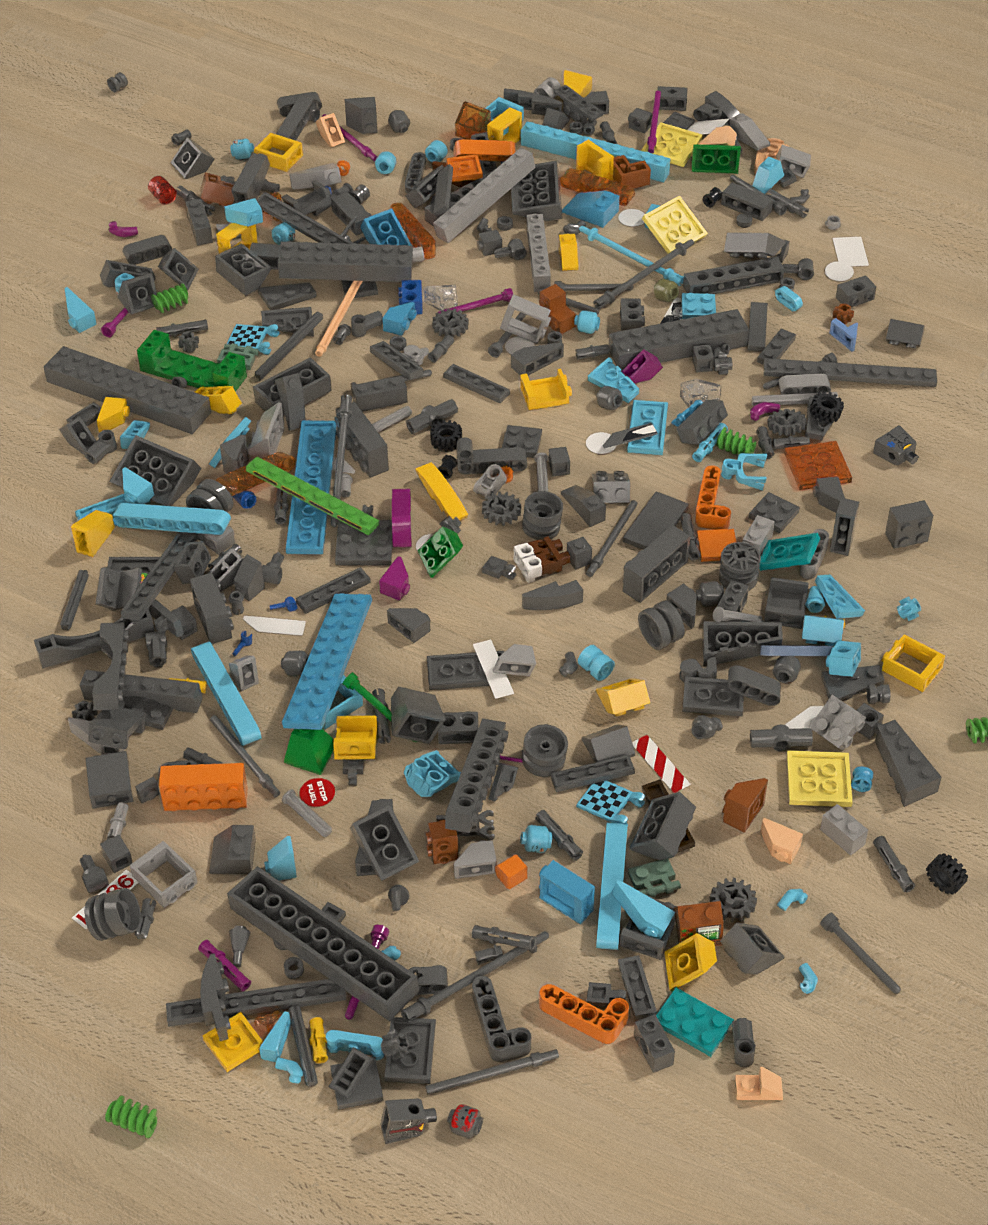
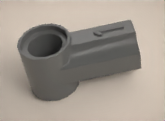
M378 310L365 316L358 314L352 316V335L363 337L366 335L367 330L382 325V313Z
M101 431L98 434L99 439L84 452L85 458L90 463H97L107 453H112L117 449L113 431Z
M146 632L150 665L156 668L163 667L167 663L166 632Z
M738 1018L732 1021L734 1061L740 1067H749L754 1062L756 1047L753 1039L752 1021L747 1018Z

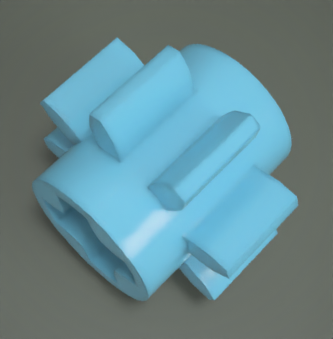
M908 596L899 601L900 605L897 606V611L902 619L907 618L908 621L919 617L918 612L921 611V606L917 599H910Z

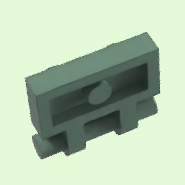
M234 343L231 345L225 344L224 349L219 354L217 363L220 364L228 352L244 356L246 370H251L259 350L252 348V346L242 347Z
M668 858L628 869V875L636 890L644 888L640 892L652 898L665 892L666 894L673 893L674 890L681 888L679 880L671 882V880H675L676 874Z

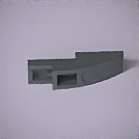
M214 953L210 954L202 974L201 1005L205 1025L215 1024L219 1041L228 1039L227 1030L231 1029L228 1016L223 1017L222 1013L226 1011L224 1002L227 1001L226 992L229 991L227 979H222L221 977L224 974L221 961L217 962Z

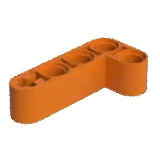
M457 140L453 148V157L477 154L479 161H506L516 152L515 142Z
M714 465L707 466L704 470L696 507L695 524L706 529H728L730 526L731 510L725 506L715 505L721 470Z
M552 984L544 985L539 991V1007L543 1012L604 1044L613 1043L627 1024L629 1004L622 998L613 999L605 1011H602Z

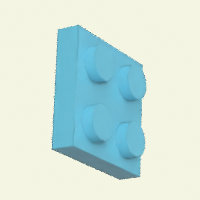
M682 293V319L716 313L715 294Z

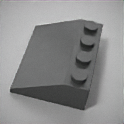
M557 161L535 164L536 168L511 188L513 215L527 217L530 214H543L544 221L563 219L560 174Z
M135 435L110 482L123 488L122 469L126 467L152 483L154 496L150 500L163 506H172L194 483L202 468L191 458Z

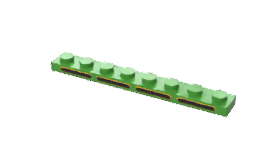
M259 457L253 459L246 466L247 472L368 536L379 525L378 519Z

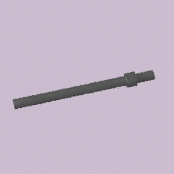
M632 500L599 553L593 557L590 562L591 565L586 572L587 576L592 577L596 570L602 566L604 557L638 505L637 501Z
M213 715L210 721L258 777L262 787L268 789L273 797H278L280 791L273 784V779L262 771L216 715Z
M557 1049L544 1053H531L526 1058L426 1085V1091L429 1095L528 1066L537 1067L542 1065V1062L559 1058V1053Z

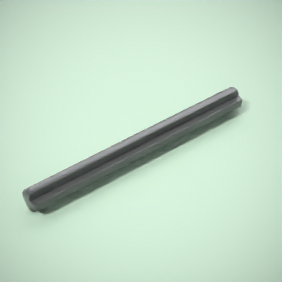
M319 311L315 312L255 371V377L259 380L263 379L323 320V314Z

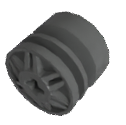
M537 491L530 494L526 498L524 505L522 529L525 534L536 540H543L547 536L552 539L557 536L560 531L563 513L562 500L556 494L548 491Z
M734 542L724 547L721 552L719 581L723 587L727 589L731 580L748 585L749 591L756 586L761 562V555L758 549L745 542Z
M127 888L92 896L85 903V922L89 932L96 940L103 941L118 935L123 936L134 933L140 926L141 912L138 900L134 893Z

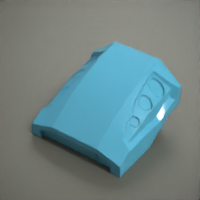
M437 750L415 759L404 770L407 784L421 797H431L434 793L445 789L452 783L458 782L461 774Z

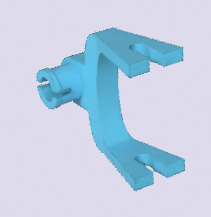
M741 453L737 460L725 459L722 464L723 471L721 476L724 479H731L733 475H736L738 483L763 491L764 484L761 483H765L767 477L746 476L743 472V463L747 462L763 468L767 454Z

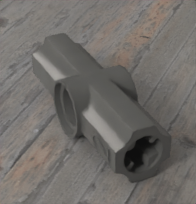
M450 399L435 407L432 405L424 407L421 414L406 420L409 432L415 434L429 426L432 427L433 424L437 425L438 421L442 423L443 419L458 413L456 402Z
M780 724L772 729L750 730L751 748L773 747L776 751H786L793 746H812L813 744L811 728L789 729L788 726Z

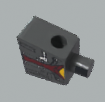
M419 1098L386 1100L380 1122L385 1144L421 1136L425 1123L436 1122L437 1114L435 1108L424 1109L422 1100Z

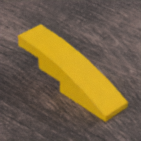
M432 462L415 469L432 500L435 499L441 512L444 511L446 516H451L452 519L457 517L459 520L468 517V513L460 499Z

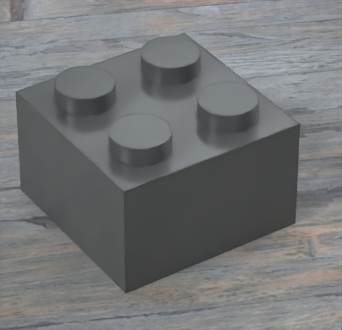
M925 500L890 507L885 534L893 549L928 542L934 515Z

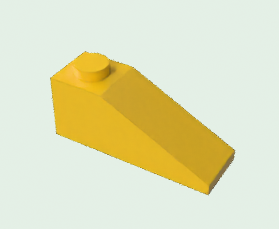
M233 386L199 387L195 391V393L209 397L211 410L220 414H233L242 404Z

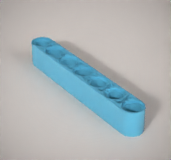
M132 503L119 504L112 515L114 524L122 528L214 535L223 534L231 520L230 514L224 510Z
M208 641L191 648L192 656L199 670L207 681L240 744L245 746L262 739L258 725L211 642Z
M607 823L596 948L618 950L621 905L611 892L618 879L622 882L624 879L628 824Z

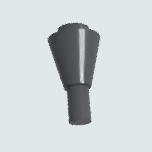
M235 926L229 930L232 951L234 953L233 965L236 967H241L242 954L251 934L244 926Z

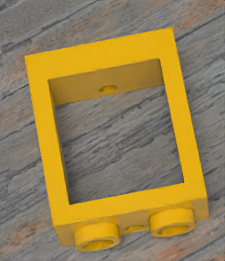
M509 107L487 124L488 139L517 143L521 139L522 112ZM509 127V132L503 136V130Z
M270 133L255 147L254 153L267 155L270 167L288 172L303 156V148L301 142ZM274 147L286 152L283 155H279L269 150Z
M231 223L218 232L216 236L219 254L231 249L230 241L239 234H241L242 241L235 246L242 243L250 250L252 243H258L256 224L244 226Z
M904 634L900 640H896L893 643L890 652L887 651L883 655L881 660L883 662L882 671L924 692L943 668L945 655ZM904 652L928 666L919 674L896 662V660Z

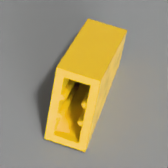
M564 70L563 85H567L585 98L592 90V77Z
M95 510L72 524L71 529L77 553L94 557L115 528L112 514Z

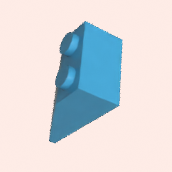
M608 191L578 193L562 209V213L604 228L619 212L620 196Z
M392 208L363 220L360 228L369 244L412 246Z

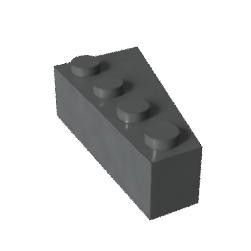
M704 621L702 631L703 667L707 666V660L711 657H716V664L761 656L760 645H782V622Z
M892 720L878 726L875 743L883 761L887 764L888 773L895 782V788L902 798L903 806L905 807L937 793L942 778L941 775L898 722Z

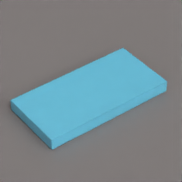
M633 400L630 428L652 423L658 434L628 442V453L663 455L668 402Z

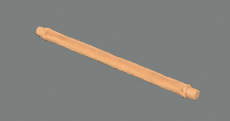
M354 280L324 336L316 347V356L321 357L326 352L331 339L363 281Z

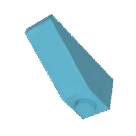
M68 287L64 288L69 325L79 333L97 325L94 311Z
M618 879L611 892L641 932L660 940L675 911Z

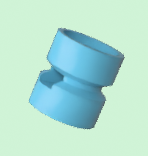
M596 645L586 647L578 658V664L586 671H590V675L597 681L606 679L615 667V662Z

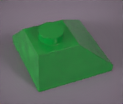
M293 729L284 763L321 775L334 753V739L323 729Z

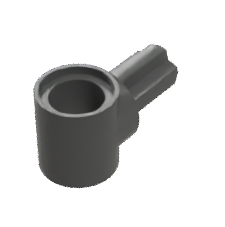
M518 238L511 240L508 247L494 250L495 258L510 256V258L515 260H521L527 255L522 241Z
M809 258L801 259L798 261V264H783L784 273H797V276L803 280H810L814 276L813 261Z
M280 552L274 554L271 561L266 565H262L263 578L266 583L279 585L281 582V564L284 560V555Z
M83 855L79 861L84 870L82 879L88 893L108 886L109 882L103 868L95 865L91 855Z

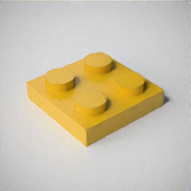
M241 1012L229 1019L231 1029L227 1030V1040L219 1041L216 1027L202 1035L204 1042L226 1072L259 1053V1048L263 1043Z

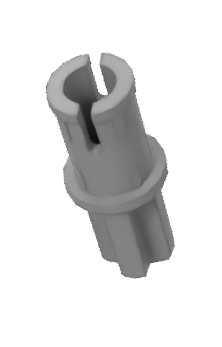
M118 803L114 817L110 819L111 825L107 839L117 835L121 837L122 830L126 826L127 804Z

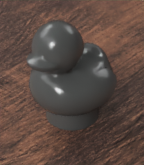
M699 715L693 720L691 731L697 739H709L715 735L716 731H721L723 725L717 717L709 718Z

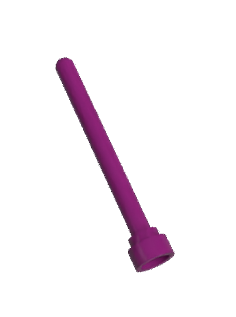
M511 288L504 289L499 295L449 309L453 310L455 308L456 312L460 310L463 312L502 300L503 302H510L513 291Z
M125 307L111 322L105 323L101 327V332L104 336L110 338L115 334L116 326L129 313Z
M374 925L370 933L371 945L379 949L380 944L387 940L390 932L389 929L383 925ZM353 995L345 1013L347 1020H351L354 1017L359 1000Z

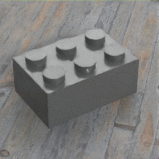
M212 573L191 578L190 583L194 605L208 640L211 644L231 639V630H234V626L229 617H232L230 607L225 605L227 602L224 593H220L221 586L219 580H215Z

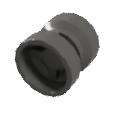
M119 72L115 74V77L107 79V85L112 92H117L120 88L128 85V80L123 73Z
M362 184L349 193L360 205L370 197L369 189Z
M888 683L881 684L880 686L875 684L867 685L868 704H876V702L890 703L891 693Z

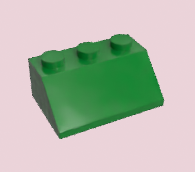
M693 144L692 172L738 174L741 146Z

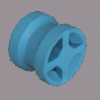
M856 767L852 773L851 787L859 792L871 790L873 771L867 767Z

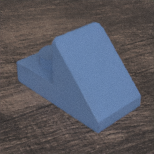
M836 318L831 321L829 334L853 352L855 350L858 323L847 327Z

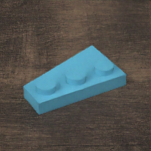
M610 357L588 375V381L600 388L611 386L619 389L623 401L627 403L639 394V388L628 376L621 372L618 366L613 364V360Z
M245 417L223 443L240 435H246L250 430L248 425L251 420ZM220 448L209 463L214 468L222 460Z
M831 575L817 576L815 583L836 619L863 616L865 610Z

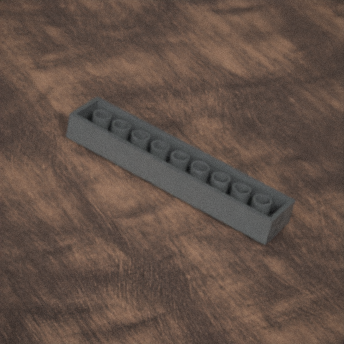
M65 346L43 366L48 383L104 402L105 397L124 398L127 401V406L130 407L131 413L192 435L211 414L209 397Z
M258 866L227 893L231 910L388 1021H391L419 992L418 978L415 974Z

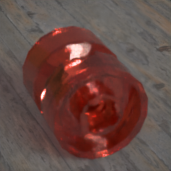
M163 176L153 177L148 184V190L161 204H170L176 198L175 188Z

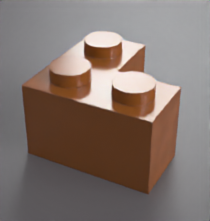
M624 155L614 157L613 180L621 192L650 185L651 169L645 160L630 164Z
M205 172L200 189L201 199L206 203H218L222 207L231 205L234 202L232 194L234 184L221 181L220 176Z
M557 284L540 291V306L551 310L548 316L551 318L549 323L551 329L563 334L575 328L576 313L566 306V292Z

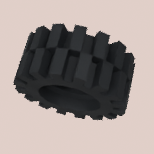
M826 391L814 395L809 409L812 416L815 415L814 419L819 418V422L823 420L826 424H828V421L830 424L838 421L844 408V402L841 401L840 397L837 398L836 394L831 395L832 392L826 394Z
M442 420V423L438 421L437 425L433 424L430 429L431 445L435 449L438 448L439 451H442V449H444V452H448V449L454 451L457 440L462 438L460 424L457 425L455 421L451 423V420H448V422Z
M943 853L942 855L938 854L927 866L926 871L928 872L926 874L930 877V882H934V886H938L941 892L945 890V894L950 893L953 895L968 881V875L965 874L967 872L966 869H962V863L958 864L956 858L952 859L951 855L946 856Z

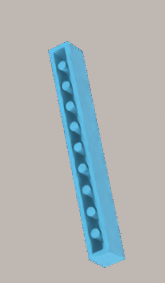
M526 122L521 129L522 146L576 159L577 145L589 139L614 157L624 155L630 164L645 160L651 169L650 179L665 182L670 173V158L661 155L651 154L533 122Z

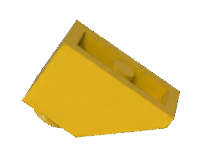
M575 234L559 235V255L562 271L579 270Z
M105 397L97 418L99 433L103 430H112L124 424L126 417L130 414V407L127 406L126 399Z

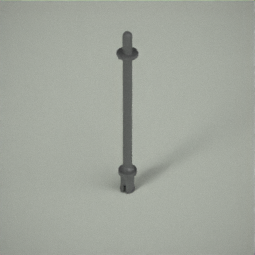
M690 239L684 244L681 242L676 243V249L613 291H605L604 295L593 301V304H596L594 305L595 308L601 309L608 303H613L617 295L677 255L685 256L687 253L686 249L694 244V240Z
M341 395V404L338 410L341 423L333 494L338 499L341 497L348 418L352 416V396L346 395V399L345 395ZM331 516V526L336 527L338 519Z
M544 931L535 936L536 945L533 950L516 947L433 996L418 998L416 1003L401 1010L405 1022L410 1023L422 1014L427 1015L430 1013L431 1006L473 983L476 977L487 975L528 950L531 953L537 952V945L547 940L549 933Z

